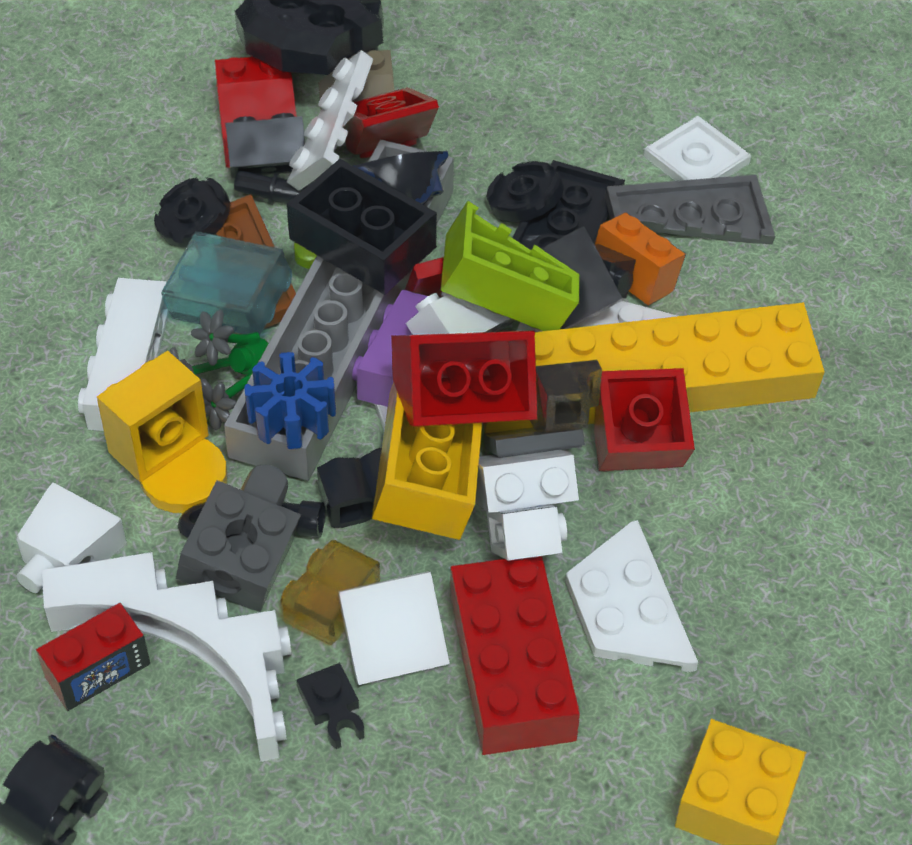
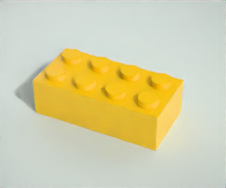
M393 382L389 393L372 519L460 540L475 506L482 423L410 426Z

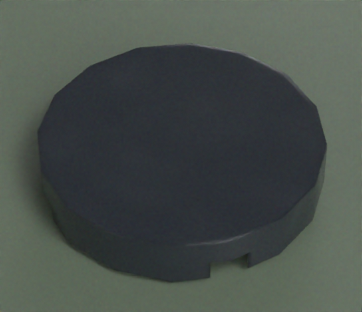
M531 161L513 166V172L504 176L503 172L497 175L488 186L486 195L494 216L502 221L520 222L534 219L552 209L561 199L564 185L559 172H556L552 165L546 162Z
M197 177L187 179L175 185L163 196L159 203L161 209L158 215L155 212L154 222L159 234L170 245L181 248L196 246L210 239L222 228L229 216L231 203L227 192L217 181L207 177V181H199Z

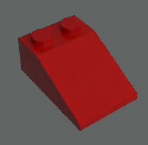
M232 57L215 60L226 168H230L225 123H231L234 119L245 116L254 117L256 120L271 119L273 115L280 113H291L294 117H297L291 72H282L254 57Z
M406 87L353 101L357 105L355 114L343 127L348 131L345 139L347 150L355 155L359 154L360 158H368L372 156L380 139L409 147L417 144L416 138L428 135L439 108L437 99Z

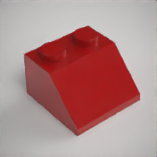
M684 368L598 371L594 436L599 471L684 467L695 450Z

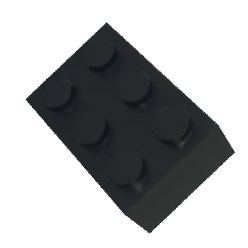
M342 159L337 160L286 204L290 240L384 295L412 271L415 264H419L437 247V212Z

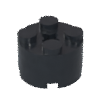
M49 735L50 744L46 745L40 740L33 744L18 760L5 779L3 786L9 789L10 792L4 804L0 802V825L30 845H72L77 835L73 827L84 814L90 818L95 816L107 798L108 792L101 788L105 771L102 766L55 735Z

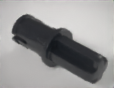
M241 170L237 172L234 180V189L236 191L268 198L269 204H273L274 201L287 204L307 186L297 190L287 183L288 179L280 178V175L277 173L273 177H268Z

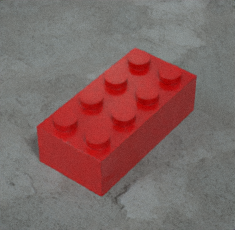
M542 556L515 560L499 559L450 566V598L482 755L576 742L580 712Z

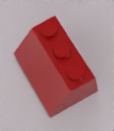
M535 331L391 335L393 382L410 426L537 420Z

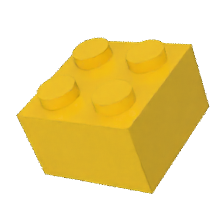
M168 350L155 359L144 363L138 370L118 383L110 385L104 392L96 396L108 452L139 482H142L209 436L201 379Z
M711 719L680 802L675 828L721 845H776L806 752Z

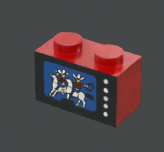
M121 602L36 649L44 677L67 711L150 665L145 637Z

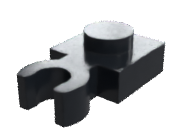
M340 663L296 679L297 689L314 724L318 725L328 721V739L335 749L341 748V738L338 732L342 728L348 727L353 729L359 740L364 738V723L361 717L356 713L350 712L359 708V700Z

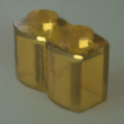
M334 539L327 543L323 549L318 548L313 552L307 563V572L299 577L297 581H290L281 596L284 622L330 646L345 631L337 591L380 582V563Z

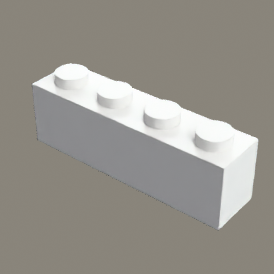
M118 278L114 293L107 295L105 325L100 324L97 329L96 356H90L88 361L87 388H81L78 397L79 413L85 415L88 430L104 431L96 396L104 392L110 385L118 383L138 370L144 363L158 357L171 308L166 281Z

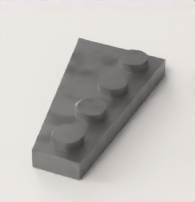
M757 175L607 186L605 200L610 220L627 212L629 215L639 219L642 224L652 231L658 233L758 244H773L775 239Z

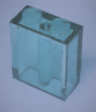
M195 231L164 286L161 295L172 319L201 325L200 314L202 311L207 312L212 319L216 311L222 310L224 313L222 326H232L234 328L233 332L239 334L258 332L261 335L265 325L272 321L276 304L283 291H287L290 287L292 270L288 266L283 249Z

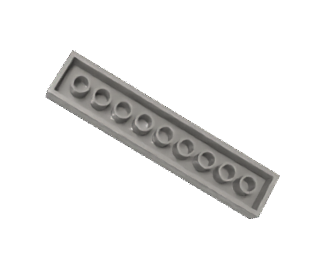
M380 139L368 162L395 155L429 151ZM449 156L446 162L438 168L444 192L441 195L429 197L424 206L437 212V223L453 193L454 158ZM316 256L259 362L263 361L267 368L278 375L281 374L280 353L293 352L295 354L296 373H299L310 363L311 357H315L323 362L324 380H327L328 377H333L335 386L336 416L328 415L329 433L320 440L317 439L315 433L301 426L302 448L288 449L286 432L283 427L271 439L272 442L270 444L264 443L258 438L257 422L255 421L253 424L248 422L244 388L224 424L228 458L255 466L265 464L275 466L286 475L309 481L357 385V381L352 379L355 361L358 356L364 357L368 350L371 333L374 329H380L383 324L386 307L388 304L395 303L401 290L405 289L412 271L384 295L328 261ZM253 373L247 382L251 386H254Z

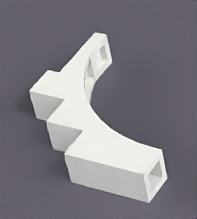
M152 552L41 570L44 609L51 632L73 629L121 602L143 634L155 636L176 644L214 668L236 691L254 719L260 762L279 758L277 741L287 740L283 713L282 711H272L271 699L280 698L276 674L285 673L283 656L291 655L288 628H278L275 610L228 618L225 597L216 599L213 581L168 588L165 569L156 570Z

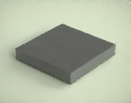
M568 423L484 433L485 448L498 457L578 448L585 445L583 429Z

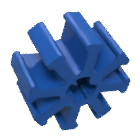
M293 352L280 353L281 374L278 375L267 368L263 361L252 368L254 386L250 384L244 386L248 422L250 424H253L255 421L257 422L258 438L266 444H270L272 442L271 439L284 427L287 448L299 449L303 446L301 426L315 433L317 439L320 440L329 433L328 415L336 416L334 378L328 377L327 380H324L323 362L315 357H311L310 363L299 373H296L295 354Z

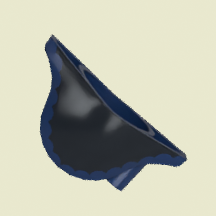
M448 151L414 152L395 155L354 166L424 205L429 197H435L444 192L438 168L448 159Z

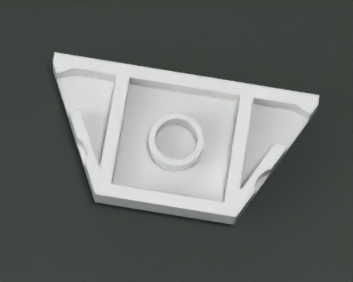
M638 520L630 522L566 573L565 583L594 657L612 660L625 658L634 663L653 666V662L682 666L681 671L686 672L697 670L698 660Z

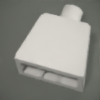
M52 483L18 533L17 543L22 559L27 564L16 575L17 580L30 592L38 593L42 588L41 570L111 558L126 544L121 518Z

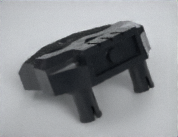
M245 0L235 10L236 29L246 54L282 72L329 75L343 58L349 59L361 50L365 53L370 50L378 51V46L384 43L382 30L384 19L381 0Z

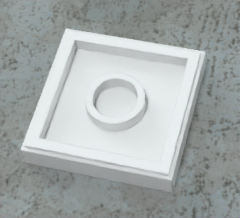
M696 116L644 148L643 156L675 181L729 177L750 164L751 154L699 116Z
M422 572L337 591L355 679L358 685L450 664L431 572Z

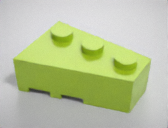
M467 201L446 233L441 291L455 298L463 299L486 308L494 313L527 324L532 328L542 331L559 330L579 304V273L536 245L531 250L509 236L512 229L503 223L498 228L475 214L479 207Z

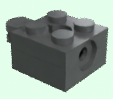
M265 464L257 465L249 472L241 490L216 480L180 553L176 579L188 584L213 581L215 595L222 598L225 597V599L261 612L292 545L301 516L299 513L282 507L288 489L286 475L277 467Z

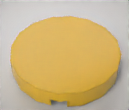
M203 439L140 483L144 494L150 498V502L157 508L171 513H183L194 505L206 502L216 480L227 484V464L221 450L209 440Z

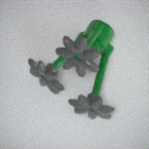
M222 310L216 311L212 319L207 312L202 311L200 314L202 328L192 329L191 336L201 340L196 346L195 356L202 357L206 354L208 362L191 366L185 359L180 360L195 375L231 366L235 372L247 375L227 390H225L223 382H219L212 389L208 381L201 378L206 417L209 416L210 424L215 430L221 428L222 421L226 423L230 415L228 410L233 409L236 401L230 398L244 389L253 373L252 368L258 364L269 344L260 337L258 332L233 334L234 328L232 326H222L224 318ZM228 343H237L233 349H230ZM172 347L170 353L179 360L176 348ZM218 351L229 355V357L218 359Z

